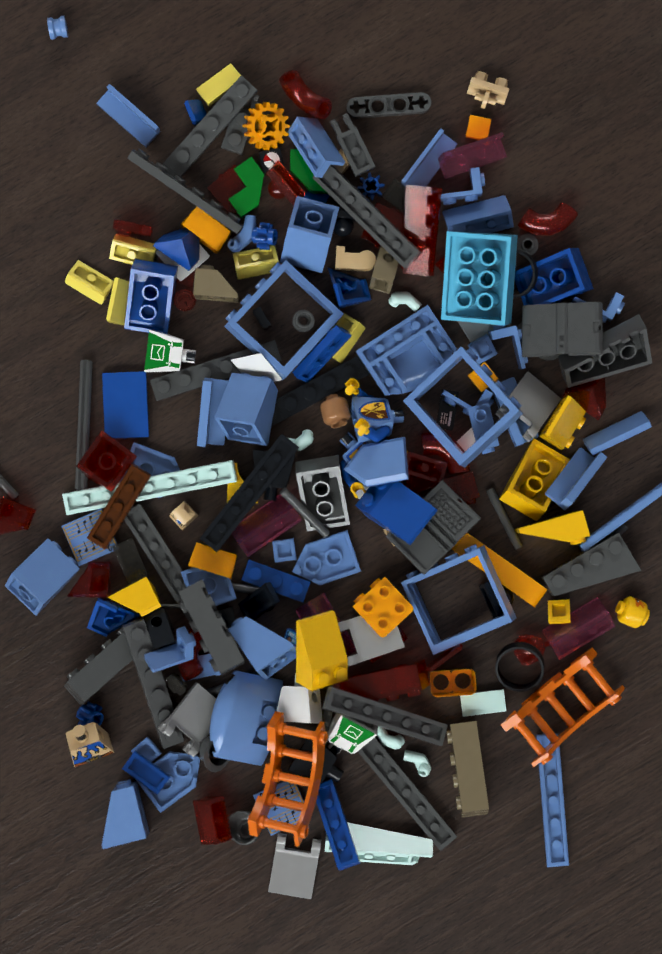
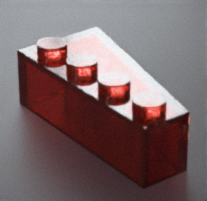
M415 185L405 186L404 235L421 251V254L407 269L401 266L403 274L434 276L442 188Z
M424 659L417 661L413 665L406 663L392 667L389 670L384 668L372 671L369 674L361 673L348 676V680L333 684L332 686L378 702V699L386 698L387 701L400 699L399 695L406 693L408 697L420 695L421 690L430 686V680Z

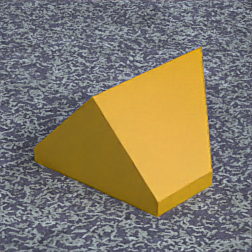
M147 577L107 597L140 613L141 617L161 607L156 589Z

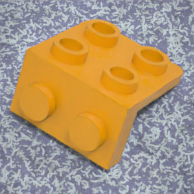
M386 577L382 580L377 578L369 586L371 590L366 594L361 593L353 601L355 605L352 606L382 638L386 637L413 612V606Z

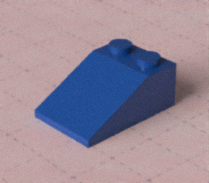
M568 248L535 262L538 268L537 282L528 294L521 296L524 305L556 304L594 289L579 248ZM531 265L515 271V282L519 293L524 292L532 281L533 270Z
M140 259L134 260L130 271L124 329L147 333L152 329L168 334L178 266Z
M399 481L370 486L355 505L367 518L409 545L413 543L438 511Z

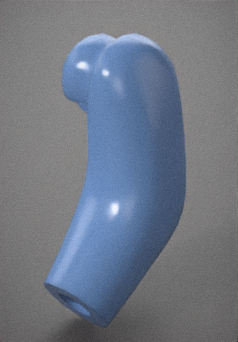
M245 215L241 232L227 243L231 252H240L252 241V231L256 227V216Z

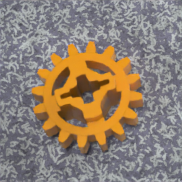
M270 102L256 103V109H248L251 115L244 116L248 121L247 124L242 125V127L248 130L244 133V136L251 137L248 143L255 144V148L270 150L271 147L276 149L278 148L277 143H284L282 137L289 135L285 132V128L290 127L289 124H285L289 117L282 115L284 109L278 108L276 103H271V105ZM265 111L271 112L267 115L262 114ZM266 137H270V138H271L270 140H267V141L262 140V138H266Z

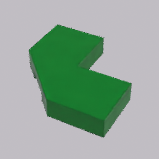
M291 149L290 173L311 194H328L313 179L314 174L298 149Z
M252 156L234 168V171L246 187L228 199L241 218L257 208L261 198L264 173Z

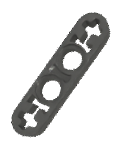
M423 92L354 97L348 101L346 110L347 114L355 119L423 114L429 111L431 98ZM408 98H412V103L418 102L419 98H423V101L428 104H425L424 108H420L419 105H412L413 110H409L410 102ZM397 99L404 100L406 103L405 109L401 111L396 110L393 106L394 101ZM365 101H369V113H365L366 108L359 109V113H354V110H350L354 103H358V106H365ZM374 101H381L384 104V109L381 112H375L372 109Z

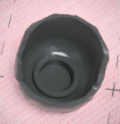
M237 811L231 814L226 823L229 829V837L239 845H250L258 839V837L249 834L248 818L251 812Z

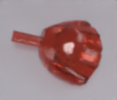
M527 634L520 635L515 641L526 642L535 646L542 656L545 652V647L557 644L556 639L544 642L540 637ZM514 650L515 656L524 666L539 661L533 653L527 650Z

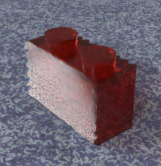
M207 796L193 801L201 845H216L232 839V836H230L231 828L228 823L229 819L226 814L227 810H225L226 802L223 796Z

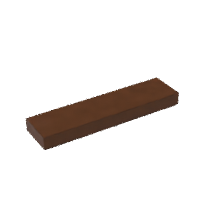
M134 463L131 464L87 536V539L104 550L108 548L152 475Z

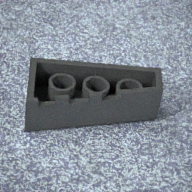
M638 314L603 332V354L559 355L560 370L567 387L570 388L652 364L647 328L640 315Z
M616 532L587 551L576 555L542 575L541 579L551 596H557L639 572L641 569L620 533Z
M200 580L178 592L181 601L178 603L184 614L189 613L192 620L188 622L193 632H199L202 638L199 643L204 653L209 651L212 657L209 662L214 672L219 671L223 675L244 664L245 661L229 633L222 616L217 611L212 597L208 594L203 580Z
M123 628L117 632L119 636L113 642L109 639L100 647L103 651L97 656L93 653L84 661L86 666L80 671L76 668L67 676L69 681H67L64 687L81 706L133 660Z

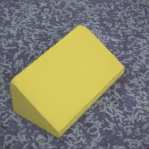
M230 63L199 86L196 91L208 107L221 99L241 75Z
M115 234L112 240L109 259L133 265L135 259L154 262L157 249L153 247L154 243Z
M271 245L270 250L256 248L233 253L238 279L270 274L269 271L279 262L275 245Z
M77 260L65 279L67 285L101 305L113 288L114 283L113 280L80 260Z
M117 277L114 278L106 320L109 323L124 325L129 281Z
M345 313L336 325L346 329L352 336L332 357L339 363H343L365 330V327L360 322Z

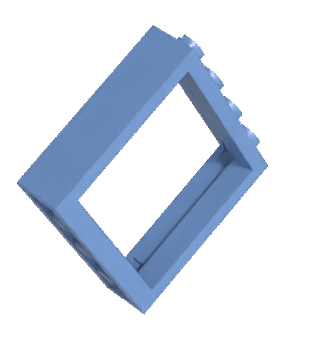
M287 260L282 264L276 263L269 271L272 275L268 280L263 278L255 286L257 289L253 296L248 294L240 302L243 306L238 312L234 309L225 318L228 323L224 326L253 354L261 353L282 378V381L344 315ZM283 272L330 314L327 320L284 366L237 324L241 317Z
M461 346L403 401L457 463L462 467H466L524 413L519 409L522 406L514 396L509 398L505 393L507 388L499 380L495 382L490 377L493 374L485 364L481 366L476 361L479 357L470 348L466 350ZM462 359L470 365L510 410L464 453L418 402L427 391Z
M475 544L464 549L465 554L458 556L457 553L445 557L446 562L440 565L436 563L425 575L419 573L418 570L406 574L407 579L401 582L433 655L508 624L517 618L484 545L477 548ZM478 556L504 614L441 640L415 583Z

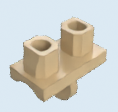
M477 71L476 75L471 78L467 94L475 96V100L482 101L481 108L485 109L487 103L504 105L510 89L507 88L508 80L499 77L496 78L495 84L487 82L488 75L485 72Z

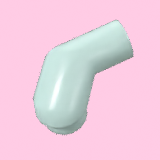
M394 292L388 300L392 307L406 304L414 312L422 305L409 292Z
M309 429L303 430L302 434L296 439L288 438L299 447L298 451L304 450L314 440L313 432Z
M378 726L377 737L384 747L396 750L404 745L405 739L402 735H388L385 728Z
M405 750L403 760L413 762L420 776H428L431 771V765L426 755Z

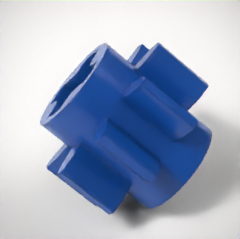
M369 173L367 179L360 178L363 186H358L357 189L359 191L363 190V195L370 197L371 201H373L376 194L380 197L382 196L379 188H384L385 184H379V175L374 178ZM368 183L369 185H371L372 183H374L375 191L373 189L367 191L366 184Z
M260 222L259 227L253 228L252 242L257 244V248L270 250V245H276L278 232L277 229H273V225Z
M91 702L80 706L76 716L80 720L78 725L84 726L96 722L100 726L104 719V715L100 712L102 707Z

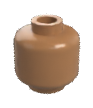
M331 394L326 396L325 401L320 405L322 418L326 425L331 426V428H340L348 423L351 412L346 398L338 397L337 394Z

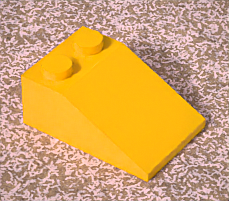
M566 396L559 402L539 437L560 450H563L564 447L569 448L575 439L572 436L575 429L580 430L586 421V418L583 417L586 411L572 397Z
M533 438L507 482L499 500L538 521L546 512L551 502V499L545 495V492L570 459Z
M583 510L515 529L516 533L570 542L571 545L586 542L585 537L590 536Z
M331 610L297 620L296 682L314 691L348 680V658L335 611Z

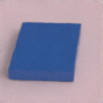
M147 372L102 373L105 439L149 437Z

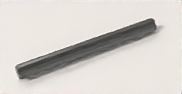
M85 359L80 361L75 489L77 490L87 489L93 362Z

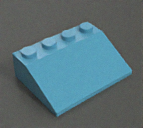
M447 231L441 320L504 326L512 322L518 235Z

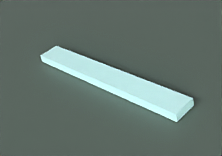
M234 460L151 476L136 502L238 482ZM120 482L62 494L66 515L105 508Z

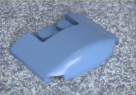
M427 305L355 352L383 394L390 396V394H404L414 391L452 353H455L457 348Z
M235 670L232 673L235 676L228 684L224 683L213 707L210 721V740L213 741L215 752L212 753L217 758L262 766L269 753L267 751V725L274 712L277 711L283 680L270 677L265 680L261 675Z

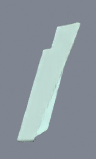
M347 822L360 862L414 865L418 863L419 857L431 858L433 856L432 839ZM326 834V837H325V852H332V849H331V846H330V843H329V840H328V837H327V834Z

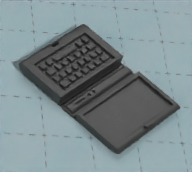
M577 302L522 306V357L556 356V354H569V356L603 354V303Z
M443 480L423 498L438 511L411 545L391 532L386 535L423 575L481 519Z

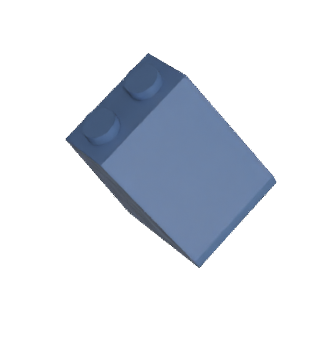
M296 196L280 262L283 263L287 260L292 266L322 273L339 207Z
M248 373L231 374L214 417L228 440L263 446L268 445L278 389L270 377L252 376Z
M47 538L11 573L5 587L37 616L77 574L80 568L72 557H67L62 552L59 544L55 541L51 542Z
M248 617L236 619L231 624L232 627L228 629L257 673L265 680L296 659V647L291 642Z
M131 779L120 781L111 791L102 841L103 849L145 839L150 833L137 781L131 782Z

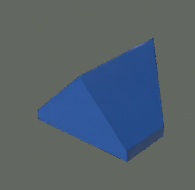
M186 227L164 234L153 245V247L188 271L199 261V237Z
M327 267L339 309L372 300L366 279L361 280Z
M99 597L87 628L107 637L111 632L141 615Z

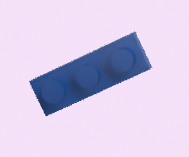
M336 325L327 332L326 337L319 344L313 347L312 352L297 365V368L292 373L297 379L309 382L352 335L346 329Z
M248 560L241 579L259 587L267 582H271L276 593L300 602H304L310 585V581L252 560Z

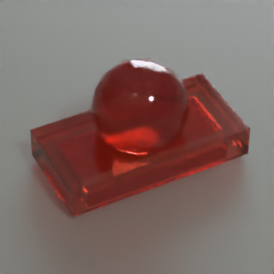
M279 160L268 169L266 174L271 178V182L268 185L270 196L278 200L286 197L294 207L296 196H305L304 190Z

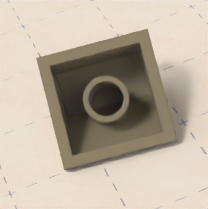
M201 265V268H195L193 290L195 299L239 303L237 292L221 273L214 269V266Z

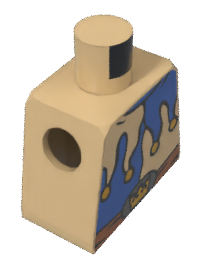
M96 722L84 726L76 725L73 730L65 733L74 767L114 753L108 732Z

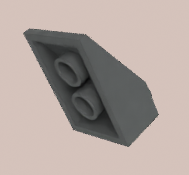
M339 455L295 462L301 503L326 528L350 525ZM305 519V524H306L307 532H308V531H314V530H316V529Z

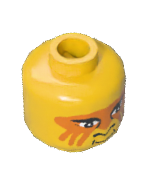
M632 596L626 597L623 601L620 600L615 608L618 621L632 628L644 626L650 615L647 604Z

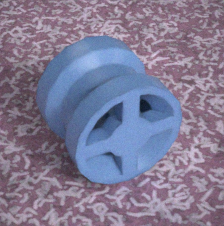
M65 15L60 16L58 19L47 18L51 40L59 36L63 38L68 37Z

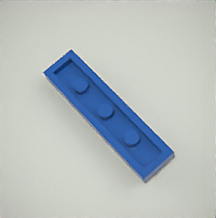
M331 779L320 784L316 803L338 870L341 871L360 864V860L334 781Z

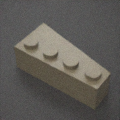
M477 721L450 724V730L446 731L447 742L452 744L453 749L449 756L451 766H455L456 772L452 777L454 788H458V796L455 797L457 810L461 811V818L487 815L489 804Z

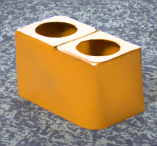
M197 206L181 223L182 228L186 227L198 236L199 242L215 254H218L231 235V231Z
M196 542L188 566L232 579L237 554L221 549L216 552L210 546Z
M461 669L430 672L431 693L435 697L472 695L476 692V675L473 670ZM466 673L470 677L471 682L467 688L462 689L456 685L455 678L458 674ZM437 675H445L449 680V684L444 690H438L434 687L433 680Z

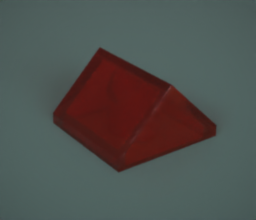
M101 430L76 467L88 479L112 492L137 456Z

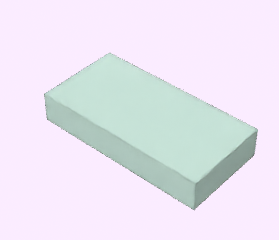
M504 689L475 692L472 695L460 696L463 717L506 711Z

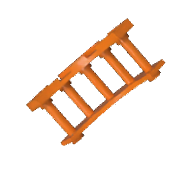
M593 647L572 661L571 665L563 671V675L559 671L522 703L523 706L517 712L513 711L502 722L501 726L505 731L512 727L515 730L518 729L538 754L531 763L533 767L540 762L544 765L553 758L552 753L575 730L609 703L612 706L621 700L622 697L620 695L625 687L622 685L615 691L610 687L593 665V659L598 654ZM581 669L587 671L606 694V697L596 705H593L574 681L575 677L573 675ZM562 683L564 686L567 685L587 710L576 721H574L555 697L556 693L554 690ZM543 699L550 703L568 726L558 736L537 711V705ZM526 716H530L551 742L545 749L524 724Z
M274 712L267 725V751H271L270 763L265 764L262 778L265 788L262 796H257L248 818L249 834L251 836L258 837L261 830L267 827L294 834L295 846L297 847L300 846L303 838H307L309 823L321 783L325 744L328 739V732L325 731L324 721H320L316 730L311 731L288 726L284 722V714L282 712ZM288 734L313 740V753L286 747L284 735ZM287 756L312 762L310 778L282 772V769H280L282 758ZM284 781L308 787L304 803L276 797L277 783ZM275 805L301 811L296 825L268 819L267 816L270 808Z

